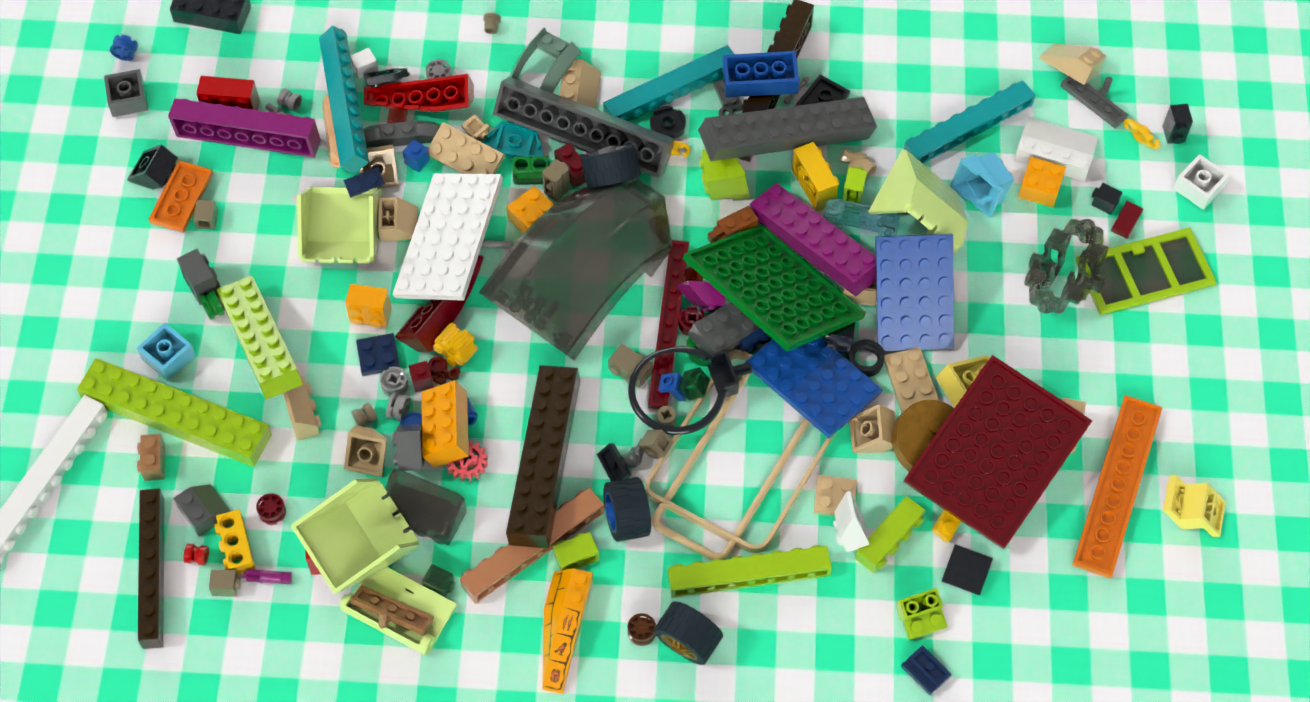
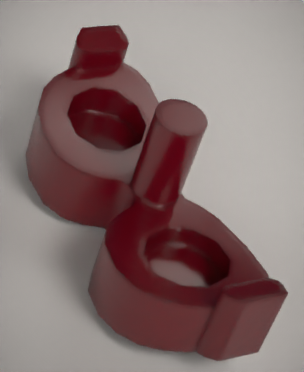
M460 367L453 368L450 371L445 369L444 373L432 375V379L439 385L445 384L447 379L451 381L457 380L461 373Z

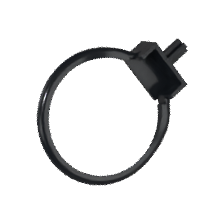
M688 346L664 348L646 356L633 370L628 385L629 401L637 417L648 427L654 430L662 429L666 434L671 435L690 434L703 429L718 416L726 397L738 394L739 381L737 377L752 373L751 364L747 362L732 366L727 350L709 355L703 350ZM682 352L694 355L708 363L707 367L718 396L712 409L700 421L681 427L667 426L651 419L639 406L635 394L637 376L646 363L659 355Z

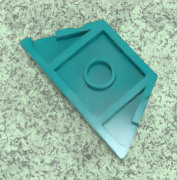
M500 122L495 127V130L486 136V140L483 142L503 153L506 158L544 156L538 132L518 124Z

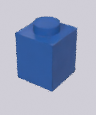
M415 139L402 151L404 164L417 172H420L430 161L428 147Z

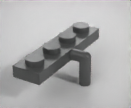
M1070 76L1061 82V88L1116 129L1127 119L1128 114L1105 97L1112 83L1111 77L1105 78L1100 91H1097L1088 83L1083 85Z

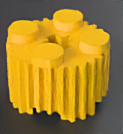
M450 323L435 339L433 349L439 354L442 353L447 358L446 362L450 366H464L478 350V347L473 342L475 340L474 336L468 330L464 329L461 331L459 328L457 329V325L454 323Z

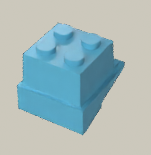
M995 152L982 156L974 154L961 159L950 187L964 200L968 199L986 216L992 217L997 204L1004 202L1014 178Z

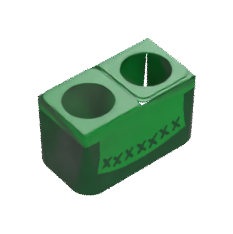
M548 156L513 157V183L516 185L543 184L542 171L550 167ZM516 167H527V168H525L524 170H519V169H517ZM534 167H545V168H543V169H541V170H538V169H536V168H534Z

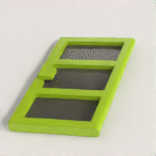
M1190 227L1077 256L1075 259L1099 315L1216 285V279Z

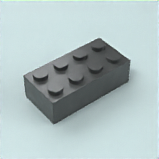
M731 302L693 323L688 335L698 349L712 355L727 350V353L737 349L739 343H741L740 340L760 327Z

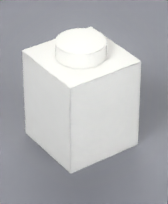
M370 48L350 55L353 72L356 73L359 79L363 78L365 73L378 71L377 60Z

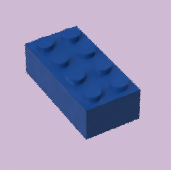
M796 51L723 55L722 72L725 98L798 94L799 75Z

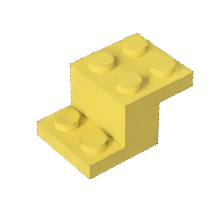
M1170 475L1166 486L1167 492L1163 503V511L1182 530L1204 528L1212 537H1220L1226 501L1209 483L1185 484L1177 475Z

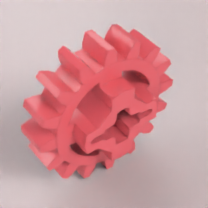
M470 440L469 456L446 464L448 473H453L454 479L461 477V482L465 478H468L469 482H472V477L479 479V473L484 474V468L488 467V455L485 454V448H480L479 442L473 445L472 440Z

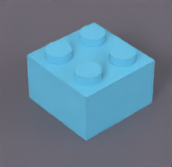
M166 323L162 324L137 347L141 359L167 381L196 356L192 344Z

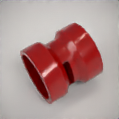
M187 543L183 556L184 563L192 564L196 562L198 565L205 566L209 558V547L204 545L197 547L195 544Z

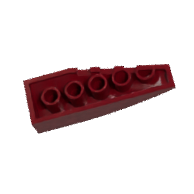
M482 255L478 256L464 300L430 299L431 301L425 307L421 305L395 335V338L417 352H431L434 350L435 339L450 323L454 322L469 297L484 257Z

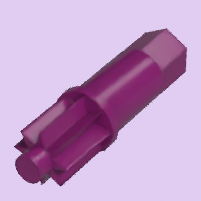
M247 569V572H243L242 578H246L248 582L291 584L292 572Z

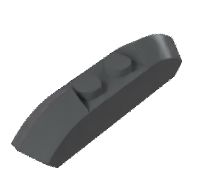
M409 121L373 125L363 128L367 148L386 145L403 146L409 145L413 139L421 144L431 143L441 125L431 121Z

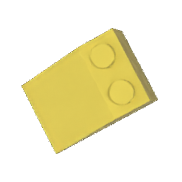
M988 355L947 364L936 376L937 381L954 408L989 360Z

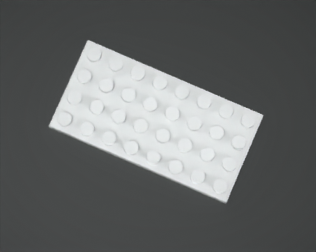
M433 174L393 291L395 298L465 299L503 181L501 174Z

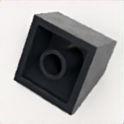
M163 145L145 150L127 180L152 190L162 188L168 181L169 173L174 170L178 157Z

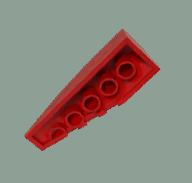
M468 74L385 84L374 88L371 86L364 87V105L438 112L469 108L474 100V83Z

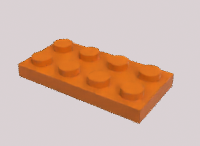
M178 160L148 219L149 222L184 233L194 214L196 200H201L214 174L213 170Z

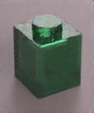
M700 367L684 371L678 389L689 401L705 397L710 379Z
M431 564L422 579L424 587L443 597L451 593L456 584L452 573L434 564Z

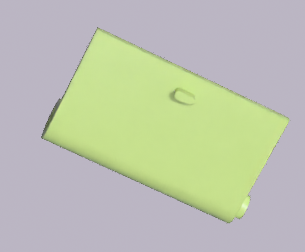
M388 567L362 580L354 594H345L340 601L341 611L425 656L431 651L457 606L455 602ZM363 585L434 616V620L424 636L391 621L384 629H381L378 626L379 616L351 604V599L359 587Z

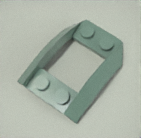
M544 27L522 51L509 77L522 81L518 77L530 56L538 48L556 58L540 87L553 93L563 75L573 64L572 61L577 55L580 56L582 53L573 42L568 43L547 32Z

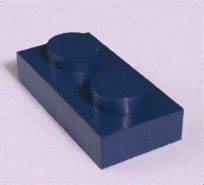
M378 167L343 180L350 198L385 185Z

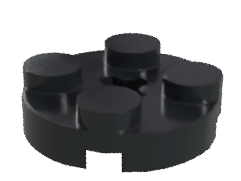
M662 106L657 108L650 117V129L674 139L682 136L685 132L686 118L679 109L677 111L672 106ZM668 120L671 125H665V121Z

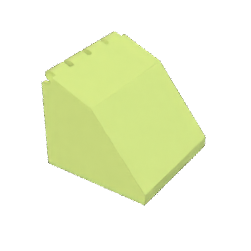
M902 150L868 213L885 214L907 211L917 220L922 216L920 223L928 228L927 234H953V253H956L957 249L963 246L968 220L957 192L907 150Z
M308 187L297 195L299 260L316 263V260H319V263H335V260H338V263H354V261H357V263H371V261H375L379 244L378 207L379 198H383V188H376L350 198L346 187Z
M377 478L355 479L290 525L334 594H338L381 571L420 545L412 530L404 534L403 531L409 525L402 514L399 513L393 517L392 514L399 509L389 496L382 500L381 497L385 496L388 492L382 483L378 482Z

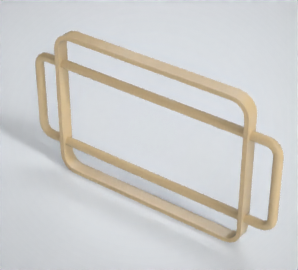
M768 342L761 344L757 351L764 347ZM733 350L728 353L730 361L733 359L746 361L753 356L741 350ZM750 374L740 376V378L738 379V393L744 386ZM712 378L681 426L689 425L714 386ZM738 394L728 396L723 403L720 413L710 423L664 498L655 494L651 490L650 485L682 435H674L672 438L674 443L665 457L659 458L647 477V496L653 502L659 504L651 518L654 529L710 560L726 559L735 545L750 553L764 551L770 545L836 433L825 440L766 540L759 545L750 544L740 539L810 422L805 418L802 420L732 535L670 502ZM665 509H668L723 538L728 543L721 553H714L662 525L659 522L661 515Z

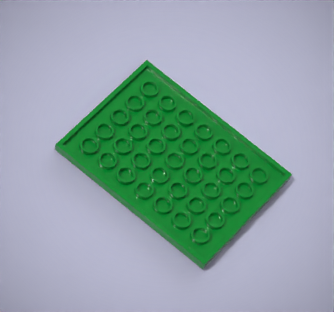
M763 224L684 253L683 260L690 267L697 271L787 352L857 322L866 315L862 308Z

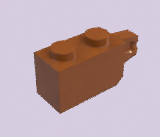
M747 206L718 220L717 226L708 233L707 239L710 243L745 231L758 226L759 219L750 206Z

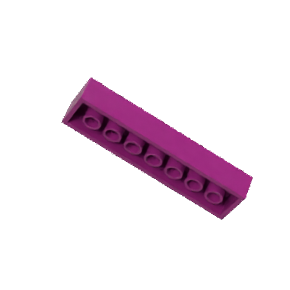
M174 98L168 114L176 137L313 158L316 156L321 141L315 119L310 117H298L291 114H278L272 111L264 112L257 109H244L238 106L231 107L222 104H210L204 101L197 102Z
M775 183L750 203V208L758 217L759 224L766 226L785 244L855 297L876 281V256L778 183Z

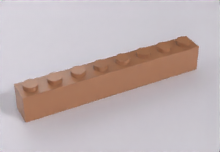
M590 488L578 492L574 499L570 502H564L556 511L549 548L513 546L509 544L505 547L502 546L490 558L481 560L477 567L465 571L460 578L461 587L475 604L553 550L552 546L557 542L567 540L604 514V504Z

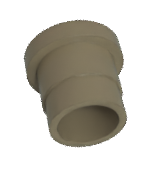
M496 13L484 14V31L488 34H496L501 22V16Z

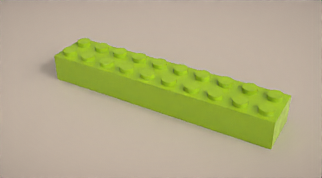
M98 358L94 359L76 389L81 399L86 395L104 404L106 410L252 467H255L272 436L270 427L266 423Z

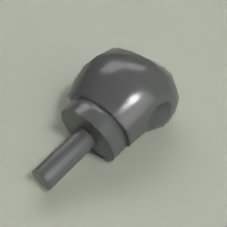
M637 445L632 447L628 453L622 455L626 466L629 468L638 467L642 461L644 450Z

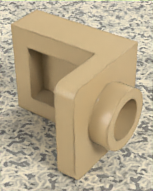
M474 114L461 125V128L469 136L482 141L489 134L490 126L488 124L485 125Z

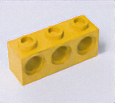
M240 509L216 515L217 523L214 526L216 534L221 535L222 540L218 541L221 553L225 552L226 558L223 559L225 570H236L237 575L247 572V569L256 570ZM230 523H233V524H234V525H233L232 527H230V528H225L226 525H228V524H230ZM238 541L236 545H230L231 542ZM237 559H243L240 563H234Z

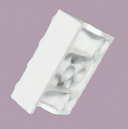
M1028 117L1014 162L1028 165L1030 157L1065 166L1064 176L1085 182L1098 137Z

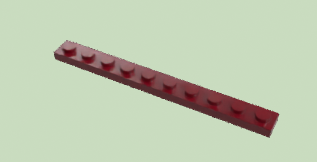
M670 241L655 351L676 347L683 295L678 289V284L683 283L685 280L687 263L683 260L684 253L688 252V241ZM675 352L665 353L654 358L648 408L650 409L668 406L670 392L661 393L659 391V384L662 374L672 373Z

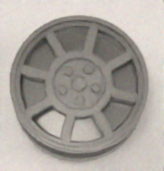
M441 59L429 62L426 66L427 79L452 76L449 63Z
M389 367L388 370H384L381 373L380 383L385 395L391 397L393 392H397L402 396L406 393L409 385L406 372L402 368Z
M393 392L387 405L386 417L389 419L396 418L397 421H401L403 416L408 414L410 396H401L400 393Z

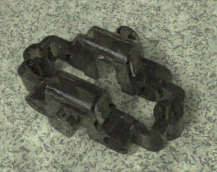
M1071 219L1064 230L1053 229L1044 244L1045 252L1043 255L1036 252L1032 254L1028 264L1030 269L1025 277L1024 285L1029 287V302L1037 306L1039 312L1044 314L1051 312L1060 314L1065 311L1069 302L1078 305L1081 300H1086L1090 291L1101 292L1105 283V277L1099 276L1100 267L1108 253V246L1103 245V229L1095 226L1094 221L1091 219H1083L1081 221ZM1075 235L1078 236L1080 242L1089 243L1086 250L1082 251L1079 257L1076 280L1075 272L1071 271L1061 296L1058 298L1054 296L1053 291L1043 288H1050L1065 263L1066 249L1070 244L1072 236ZM1052 249L1058 251V263L1053 262L1051 259ZM1086 262L1093 263L1091 275L1086 272Z

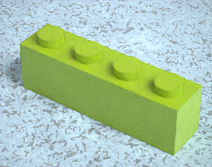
M906 496L868 538L869 545L861 547L856 551L855 559L873 574L877 569H883L888 562L887 558L890 555L894 556L898 552L901 542L908 541L913 533L911 531L915 527L919 528L925 520L923 518L925 509Z

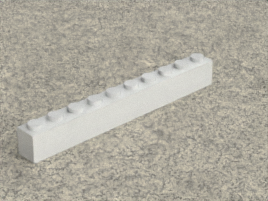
M86 395L82 397L0 509V565L7 552L13 549L17 538L25 532L30 520L36 517L43 502L49 499L51 491L60 484L64 473L72 467L77 455L83 452L85 444L89 439L93 438L98 426L106 420L108 412L104 404Z

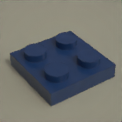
M394 333L356 340L362 376L382 373L384 370H388L389 367H400Z

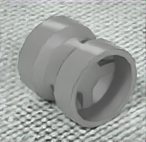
M284 88L279 93L277 103L282 107L287 106L288 109L295 112L301 105L302 95L298 93L293 94L290 90Z

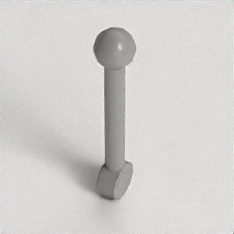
M808 77L803 78V81L799 85L798 91L803 87L804 84L809 83L810 80ZM790 94V96H786L784 98V103L790 104L791 99L795 94Z

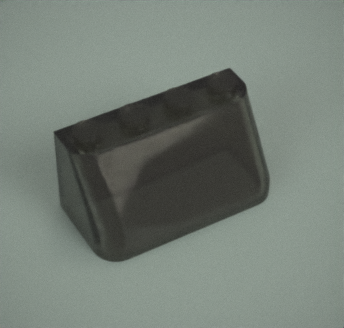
M394 468L385 487L388 493L382 497V500L390 496L399 509L392 514L393 517L401 513L409 525L408 529L413 530L418 536L432 538L434 542L443 545V543L450 545L467 513L465 499L454 491Z

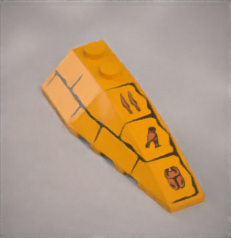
M572 568L555 571L544 606L542 689L545 691L563 694L593 585L592 572Z

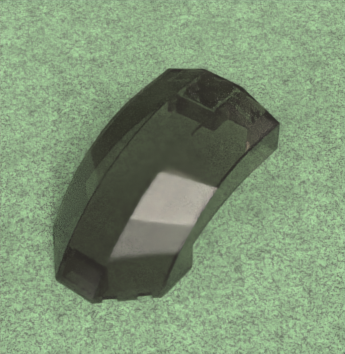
M638 178L605 187H585L571 193L548 209L526 230L497 266L479 293L569 358L575 360L622 296L644 273L652 277L673 248L665 196Z

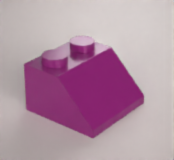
M686 281L678 284V289L690 303L697 308H701L703 312L717 311L719 307L725 306V296L709 282Z

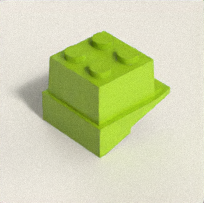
M706 149L702 150V158H699L702 169L701 176L705 193H709L710 200L733 198V201L750 198L745 172L738 158L710 161Z

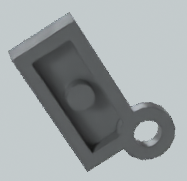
M723 80L714 82V89L722 105L719 109V116H723L724 111L729 112L728 115H731L735 111L742 110V102L739 97L725 98Z

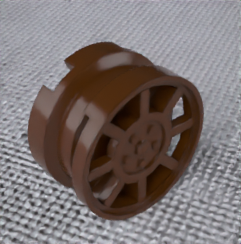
M645 613L632 616L627 625L629 640L638 646H646L652 643L656 636L654 633L655 620Z

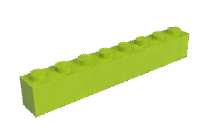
M814 545L807 549L793 548L785 552L777 550L771 552V554L764 555L762 553H755L749 557L734 556L727 560L714 559L711 562L705 563L696 561L691 565L675 564L668 568L667 576L671 598L830 576L832 566L828 546Z

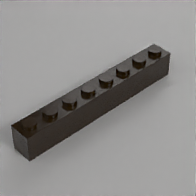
M160 488L140 490L138 642L142 649L163 647L164 496Z

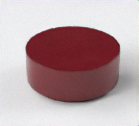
M435 356L428 362L432 375L444 373V370L447 369V362L443 357Z

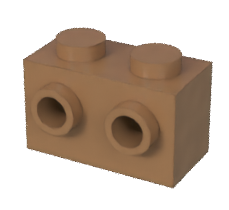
M161 434L141 435L140 443L137 444V451L140 455V460L137 461V471L141 472L144 481L164 480L165 443Z

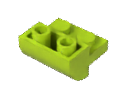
M937 588L898 600L896 603L899 620H902L908 640L948 627Z

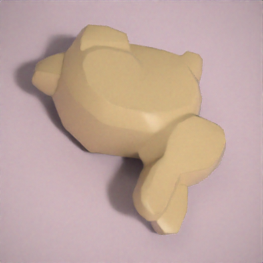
M844 149L843 154L840 156L841 162L850 163L848 168L857 166L866 170V180L876 171L877 164L868 160L866 153H854Z

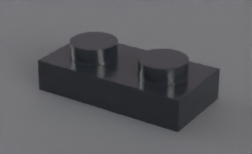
M609 443L596 454L611 482L627 479L632 476L614 443Z

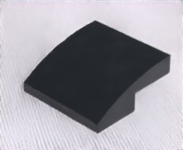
M955 544L941 582L980 596L993 558Z

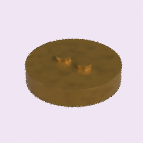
M922 400L909 406L897 417L892 428V447L898 461L907 471L910 472L954 409L952 406L938 400Z

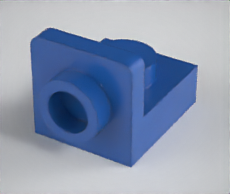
M679 373L662 374L659 391L661 393L671 392L678 401H686L689 383Z

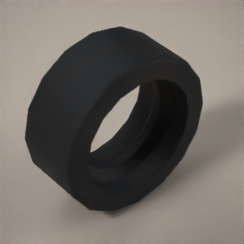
M863 339L852 344L848 354V361L867 377H872L881 371L885 354L879 343ZM863 350L870 351L877 356V362L873 366H862L855 361V354Z

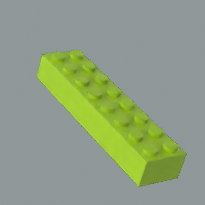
M251 275L216 289L265 400L302 386L303 384L295 363L253 276Z

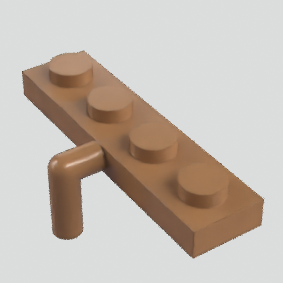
M363 585L359 587L351 599V604L379 616L378 626L381 629H384L391 621L424 636L434 620V616Z

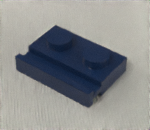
M759 328L740 340L741 343H739L737 350L746 351L751 354L757 349L756 346L769 342L772 338Z
M923 645L901 664V668L929 696L952 676Z

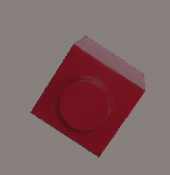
M427 361L408 365L415 392L434 388Z

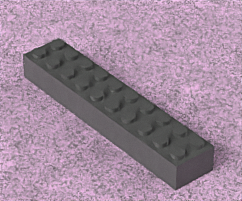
M511 77L501 81L493 111L494 116L565 143H571V145L589 152L609 146L633 144L635 145L640 171L658 178L666 171L675 141L674 138Z
M858 97L708 117L704 119L698 132L710 161L794 150L811 142H814L816 146L869 139L876 130L877 125L865 98Z

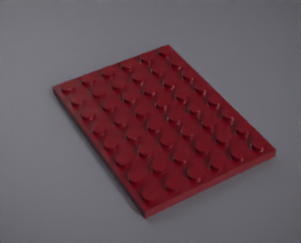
M992 355L903 482L1004 550L1093 420Z

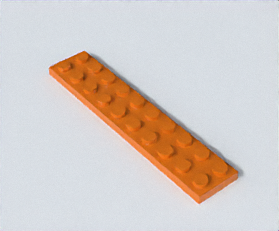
M1127 395L1124 396L1072 566L1109 579L1112 578L1162 411L1161 406Z

